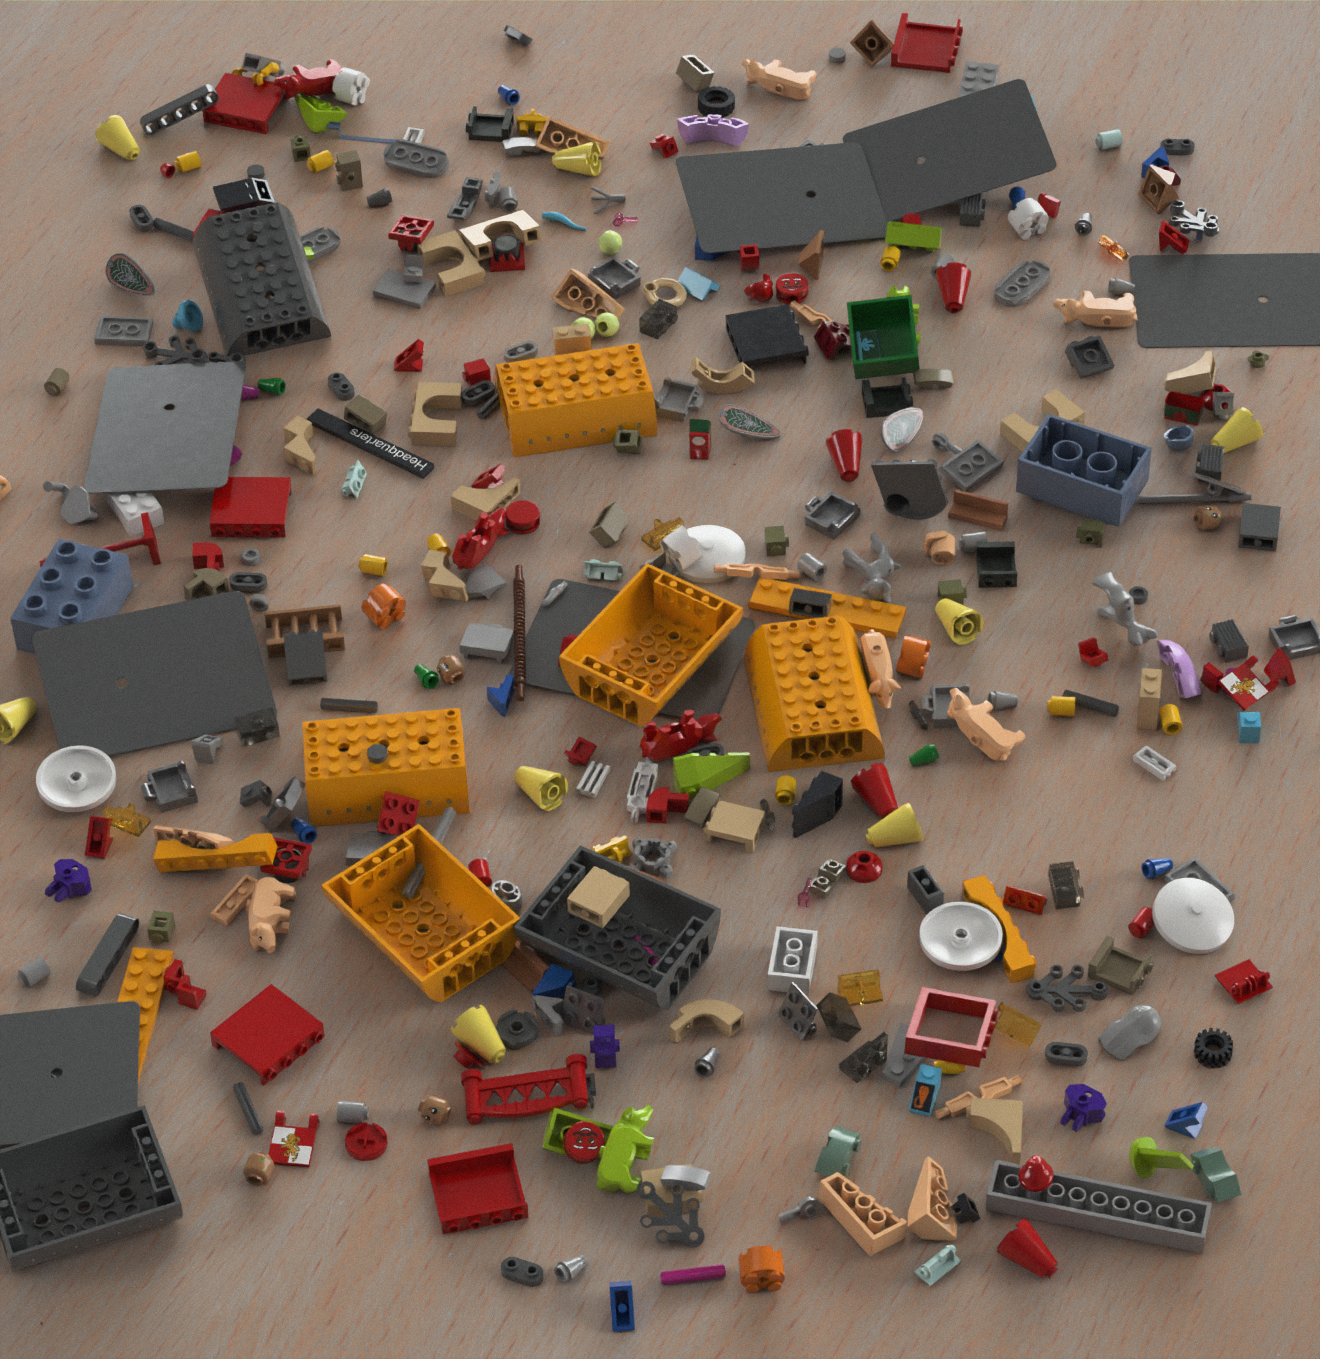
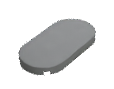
M400 139L396 140L397 142L389 143L384 149L385 163L390 168L426 178H435L444 174L449 167L446 153L436 147Z
M318 227L300 235L303 247H311L314 253V259H308V263L335 251L340 245V235L332 228L324 229V227Z
M1037 260L1029 263L1028 261L1020 263L995 286L994 295L996 300L1005 306L1012 307L1025 304L1050 281L1048 265Z

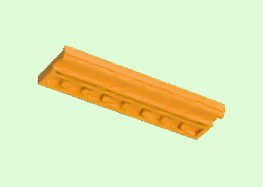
M759 577L748 603V607L755 610L803 620L814 619L804 615L789 614L790 597L794 588L832 594V602L827 617L841 616L856 631L868 633L869 630L873 629L885 637L897 639L898 631L907 612V607L773 579H763Z

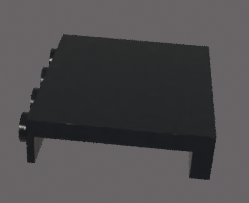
M788 304L726 315V331L739 363L743 362L751 369V365L801 356L803 363L806 364V356H809L808 346L804 345L803 334L799 333V324L795 322L793 310L790 311Z

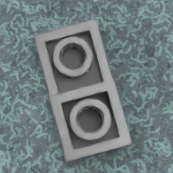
M518 137L502 141L504 152L509 155H521L522 150L529 153H539L540 150L535 147L537 138Z
M493 172V180H490L488 191H485V201H489L490 208H494L499 200L498 193L501 190L500 172Z
M666 1165L660 1181L663 1186L681 1183L685 1191H700L706 1189L711 1173L696 1167Z

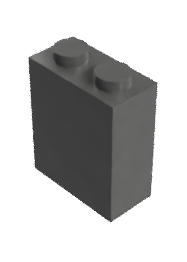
M1243 503L1238 548L1276 551L1281 507Z
M309 630L307 633L290 632L288 635H284L289 685L327 681L322 631Z

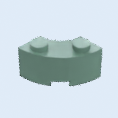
M835 1126L828 1135L826 1147H823L814 1172L826 1176H831L838 1172L843 1176H847L851 1165L849 1162L861 1146V1140H859L860 1133Z
M1212 1146L1190 1154L1191 1163L1194 1165L1192 1171L1198 1175L1208 1198H1212L1219 1203L1241 1195L1237 1175L1227 1164L1221 1149Z

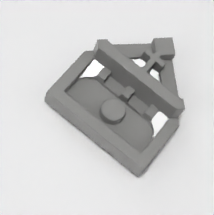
M475 566L471 569L465 590L469 598L485 595L489 600L494 591L500 587L502 589L505 588L507 584L490 566Z

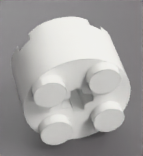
M345 67L341 70L343 71L341 74L337 73L333 82L332 89L336 94L334 98L351 105L363 104L366 99L365 93L370 84V78L366 77L362 72Z
M1033 198L1024 199L1016 204L1017 208L1014 211L1010 210L1008 221L1023 240L1029 239L1031 235L1042 234L1046 231L1049 217L1037 200L1035 201Z
M683 525L660 541L663 552L668 553L669 561L679 571H683L703 557L702 552L697 548L699 542L694 536L690 537L688 535V531Z

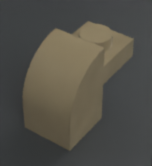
M211 568L194 571V579L184 585L186 600L197 599L204 593L211 596L229 591L227 577Z

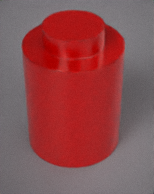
M485 859L472 860L468 864L469 871L486 887L491 886L492 879L488 862Z
M1142 907L1128 925L1132 936L1136 938L1146 937L1155 925L1152 914L1153 909Z

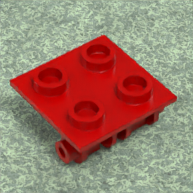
M385 791L382 797L383 803L382 808H380L381 813L379 814L377 831L378 833L400 836L415 826L420 800Z
M1250 959L1215 974L1216 979L1237 1004L1273 988L1268 982V979H1270L1269 972L1259 971Z

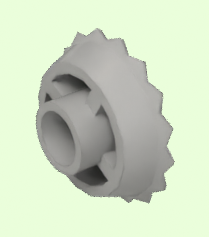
M500 880L488 887L511 910L516 911L517 908H521L523 903L519 888L515 884Z

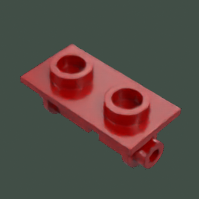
M1006 885L1003 904L1042 915L1047 898L1044 895Z

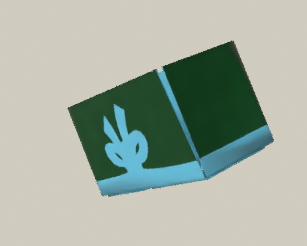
M876 328L856 331L859 360L881 358Z

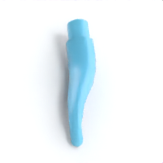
M550 211L543 212L542 219L559 221L573 229L586 230V227L574 224L560 213Z

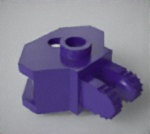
M59 859L54 864L56 872L53 876L54 881L46 887L44 894L48 897L55 894L54 901L61 903L67 897L88 895L92 891L88 868L74 859Z
M614 1024L594 1025V1040L590 1041V1053H595V1068L616 1067V1052H620L619 1039H615Z
M1072 1084L1067 1087L1064 1097V1105L1067 1111L1062 1116L1060 1124L1066 1126L1072 1119L1074 1120L1072 1130L1078 1132L1082 1125L1086 1126L1087 1123H1100L1106 1116L1104 1109L1107 1103L1101 1092L1085 1084Z

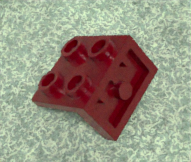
M823 321L814 335V339L829 360H834L841 347L851 348L849 324L844 325L835 321Z

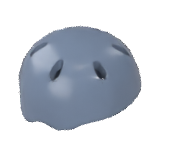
M1188 425L1176 426L1166 431L1164 438L1171 449L1185 450L1193 443L1194 430Z

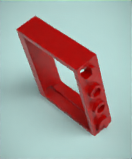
M922 987L906 1034L904 1054L979 1068L982 1058L986 1059L987 1049L991 1042L990 1034L993 1035L995 1022H997L999 1010L995 1009L996 1001ZM927 1008L984 1018L976 1046L920 1036L919 1033Z

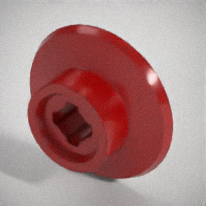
M455 1040L458 1051L454 1054V1058L467 1069H470L474 1064L481 1067L484 1066V1063L469 1048Z

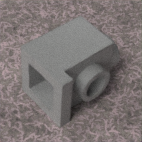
M1213 392L1212 414L1218 415L1217 418H1229V415H1233L1234 393ZM1223 402L1227 403L1226 409H1222L1221 407Z

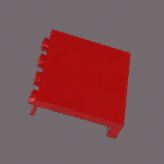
M902 13L894 41L895 44L891 52V67L950 73L951 67L955 66V56L958 54V46H960L963 34V26H960L961 19H958L956 27L908 22V13Z
M225 73L215 88L219 99L214 105L202 110L203 120L205 123L267 134L269 131L268 121L282 98L287 99V92L278 86H274V82L263 80V84L257 85V83L253 84V79L250 77Z
M228 477L225 486L215 488L209 523L211 537H286L285 523L288 500L292 494L290 477Z
M270 984L210 1032L213 1047L217 1050L224 1047L260 1076L261 1084L264 1086L269 1081L274 1080L285 1068L290 1067L297 1058L305 1055L312 1046L321 1042L325 1034L321 1021L274 985Z
M512 1143L427 1159L429 1177L443 1234L529 1218L528 1204L525 1202Z

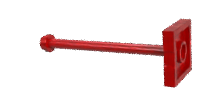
M148 512L141 514L144 530L142 537L100 547V549H108L115 552L144 544V546H148L153 565L161 564L157 539ZM43 558V560L39 561L40 567H42L46 558Z

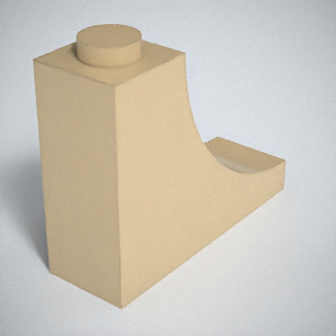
M1206 351L1199 361L1184 369L1167 373V378L1164 380L1165 390L1188 394L1213 389L1217 367L1213 351Z
M513 477L507 483L489 489H475L461 485L451 495L452 509L476 521L483 512L490 515L499 507L506 509L521 493L520 480Z
M971 1098V1106L966 1108V1119H970V1128L980 1129L996 1136L1006 1146L1010 1154L1011 1163L1020 1165L1023 1101Z

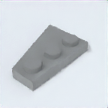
M900 1023L882 1077L899 1088L925 1060V1057L904 1054L905 1039L909 1026Z

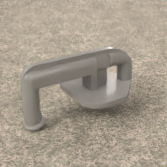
M51 481L44 482L43 488L45 491H59L66 497L61 507V516L68 523L75 524L87 519L95 520L98 518V512L90 506L89 494L84 488L78 485L69 488L66 484Z

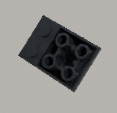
M248 178L213 186L220 211L234 212L275 203L267 180Z
M821 771L817 777L813 778L808 791L805 790L803 792L801 801L798 804L796 803L792 809V815H794L792 822L794 838L834 819L843 802L842 778Z

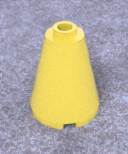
M118 115L108 117L109 121H103L98 126L95 132L96 140L126 160H135L139 156L140 149L124 120Z
M590 142L555 152V155L552 156V163L557 169L593 177L598 175L601 169V160H598V154H601V151L596 142Z
M1242 407L1233 414L1213 437L1211 445L1224 446L1225 454L1259 440L1263 436V429L1258 420L1254 421L1251 416L1253 414L1248 409Z
M947 598L937 603L935 611L953 642L959 645H966L976 639L975 636L978 632L981 633L984 622L979 612Z
M23 697L0 705V740L4 742L3 744L11 742L36 713L37 707L33 699Z
M522 766L515 772V783L541 809L546 811L554 810L563 802L561 800L563 794L566 795L568 792L567 779L560 773Z
M910 803L902 805L867 829L868 834H865L869 846L873 845L874 848L923 840L919 823L916 821L915 813Z
M479 1005V1009L475 1007L468 1009L456 1019L457 1025L455 1029L453 1026L451 1027V1033L489 1063H499L504 1059L506 1049L487 1009L483 1005Z

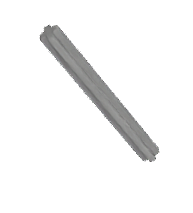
M452 807L445 809L432 834L440 844L456 815V811ZM417 862L416 869L413 870L402 891V895L406 899L413 898L425 875L423 862L420 865Z

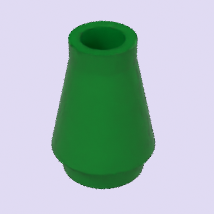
M281 378L259 379L258 388L278 396L285 392L286 383Z
M418 664L414 668V673L424 688L433 689L438 685L439 677L435 671L422 664Z
M927 744L908 757L911 765L914 767L916 765L936 762V759H939V754L934 744Z

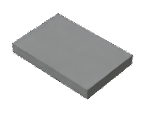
M388 269L374 288L373 295L421 309L436 288V282L422 279V282L404 281V273Z
M101 316L94 339L95 344L143 346L149 342L154 324L153 318Z
M976 440L939 467V471L959 489L967 492L1000 469L1004 461L982 442Z
M1196 857L1168 872L1163 878L1167 884L1181 878L1203 880L1219 889L1229 902L1235 899V894Z

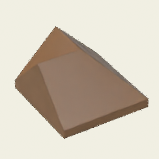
M870 20L850 42L872 67L888 55L895 44L873 20Z
M1150 165L1139 195L1159 214L1169 207L1172 201L1179 198L1171 185L1175 173Z
M820 230L803 249L798 261V265L815 280H819L824 257V230Z

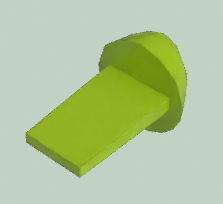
M1148 1136L1135 1139L1129 1150V1160L1133 1170L1139 1177L1144 1179L1151 1177L1156 1168L1193 1170L1194 1167L1181 1152L1158 1150L1153 1138Z

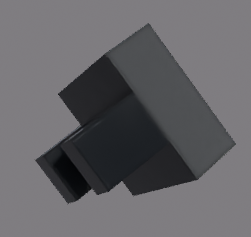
M962 1193L957 1196L958 1201L951 1207L956 1213L961 1211L959 1215L955 1216L960 1224L969 1220L974 1223L981 1219L975 1202L967 1194Z

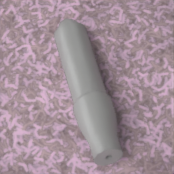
M563 581L557 587L552 588L549 595L542 601V606L548 607L561 595L568 586L567 582Z

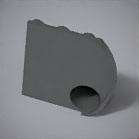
M915 459L909 462L893 460L886 463L876 460L871 463L884 500L883 506L889 513L908 519L922 520L938 515L948 503L947 491L943 487L942 476L938 473L935 460L928 459L926 462H918Z

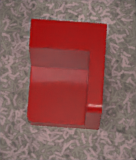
M187 974L184 975L176 988L178 1003L198 1010L207 995L205 989L191 985L190 976Z

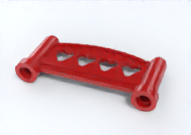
M582 1054L568 1056L566 1058V1067L489 1079H482V1073L479 1070H465L461 1073V1084L465 1090L466 1117L468 1122L472 1125H477L481 1123L483 1117L524 1118L552 1112L554 1108L561 1109L571 1104L576 1109L586 1108L588 1104L585 1073L587 1069L586 1056ZM556 1083H559L567 1092L564 1096H549ZM536 1086L546 1095L543 1099H528ZM516 1089L525 1099L522 1102L515 1101L510 1104L507 1101ZM494 1092L504 1101L501 1105L486 1106Z

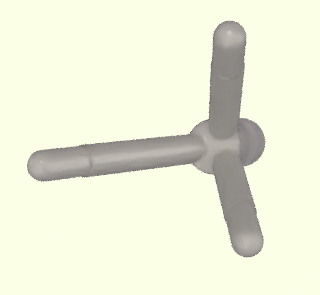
M594 186L591 187L592 190L605 196H592V200H608L594 211L595 214L611 202L626 200L625 194L609 195Z

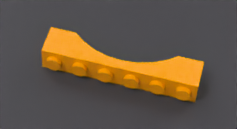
M271 833L252 834L235 844L215 849H197L184 845L178 840L158 841L153 861L159 872L273 865L277 844Z
M986 875L963 881L962 896L965 901L989 910L998 919L1002 927L1006 946L1003 970L1011 984L1034 977L1035 968L1037 967L1035 957L1031 956L1028 952L1027 943L1022 941L1019 929L1013 925L1009 911H1005L1001 897H997L993 883L988 881Z

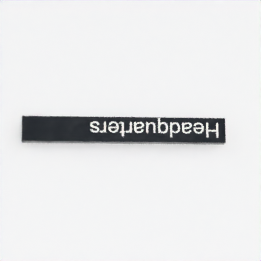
M319 408L307 418L308 421L312 422V426L422 479L434 469V463Z

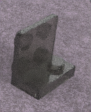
M883 1032L873 1041L868 1040L839 1063V1069L856 1083L863 1078H867L874 1069L882 1066L887 1060L888 1034Z

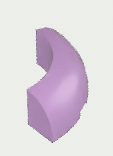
M708 114V118H697V115L677 119L679 133L687 144L697 141H719L736 147L745 139L749 124L733 117L731 120L722 119V115Z
M1157 640L1160 660H1163L1167 666H1172L1174 669L1173 678L1179 698H1189L1202 694L1195 667L1185 650L1173 641Z

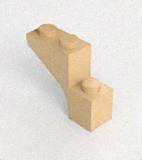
M297 416L284 427L285 441L288 442L284 447L285 461L314 475L317 472L315 465L316 457L307 443L313 437L312 422Z
M429 550L421 564L424 579L430 580L429 586L432 597L467 602L469 597L465 590V583L449 571L450 563L447 552Z

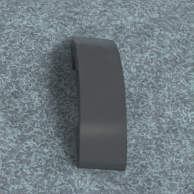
M466 177L462 185V193L456 205L451 206L447 218L464 221L470 217L478 201L483 179Z

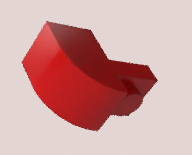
M757 244L741 245L740 251H738L740 270L759 269Z
M210 542L193 543L192 557L194 569L211 568L220 572V568H224L223 553L218 545Z
M661 787L654 790L649 795L647 801V822L667 824L668 812L686 813L689 808V794L670 793V787Z

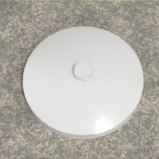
M701 525L687 529L688 535L690 537L694 536L699 542L697 548L702 552L703 557L688 568L680 571V575L685 579L705 584L718 583L733 576H727L726 573H714V565L726 566L727 563L744 565L745 546L741 538L733 531L715 525Z
M89 746L62 748L49 755L39 766L36 774L37 790L41 799L47 805L59 811L82 812L90 810L102 804L112 794L116 785L115 766L109 756L99 749Z
M1195 878L1173 880L1159 891L1153 903V920L1158 932L1169 944L1179 950L1193 954L1210 953L1222 947L1232 933L1234 913L1231 904L1219 889L1203 880Z
M951 902L936 907L925 916L920 926L919 937L921 948L931 961L950 970L968 971L987 965L998 955L1002 946L1003 932L998 919L986 908L969 902Z

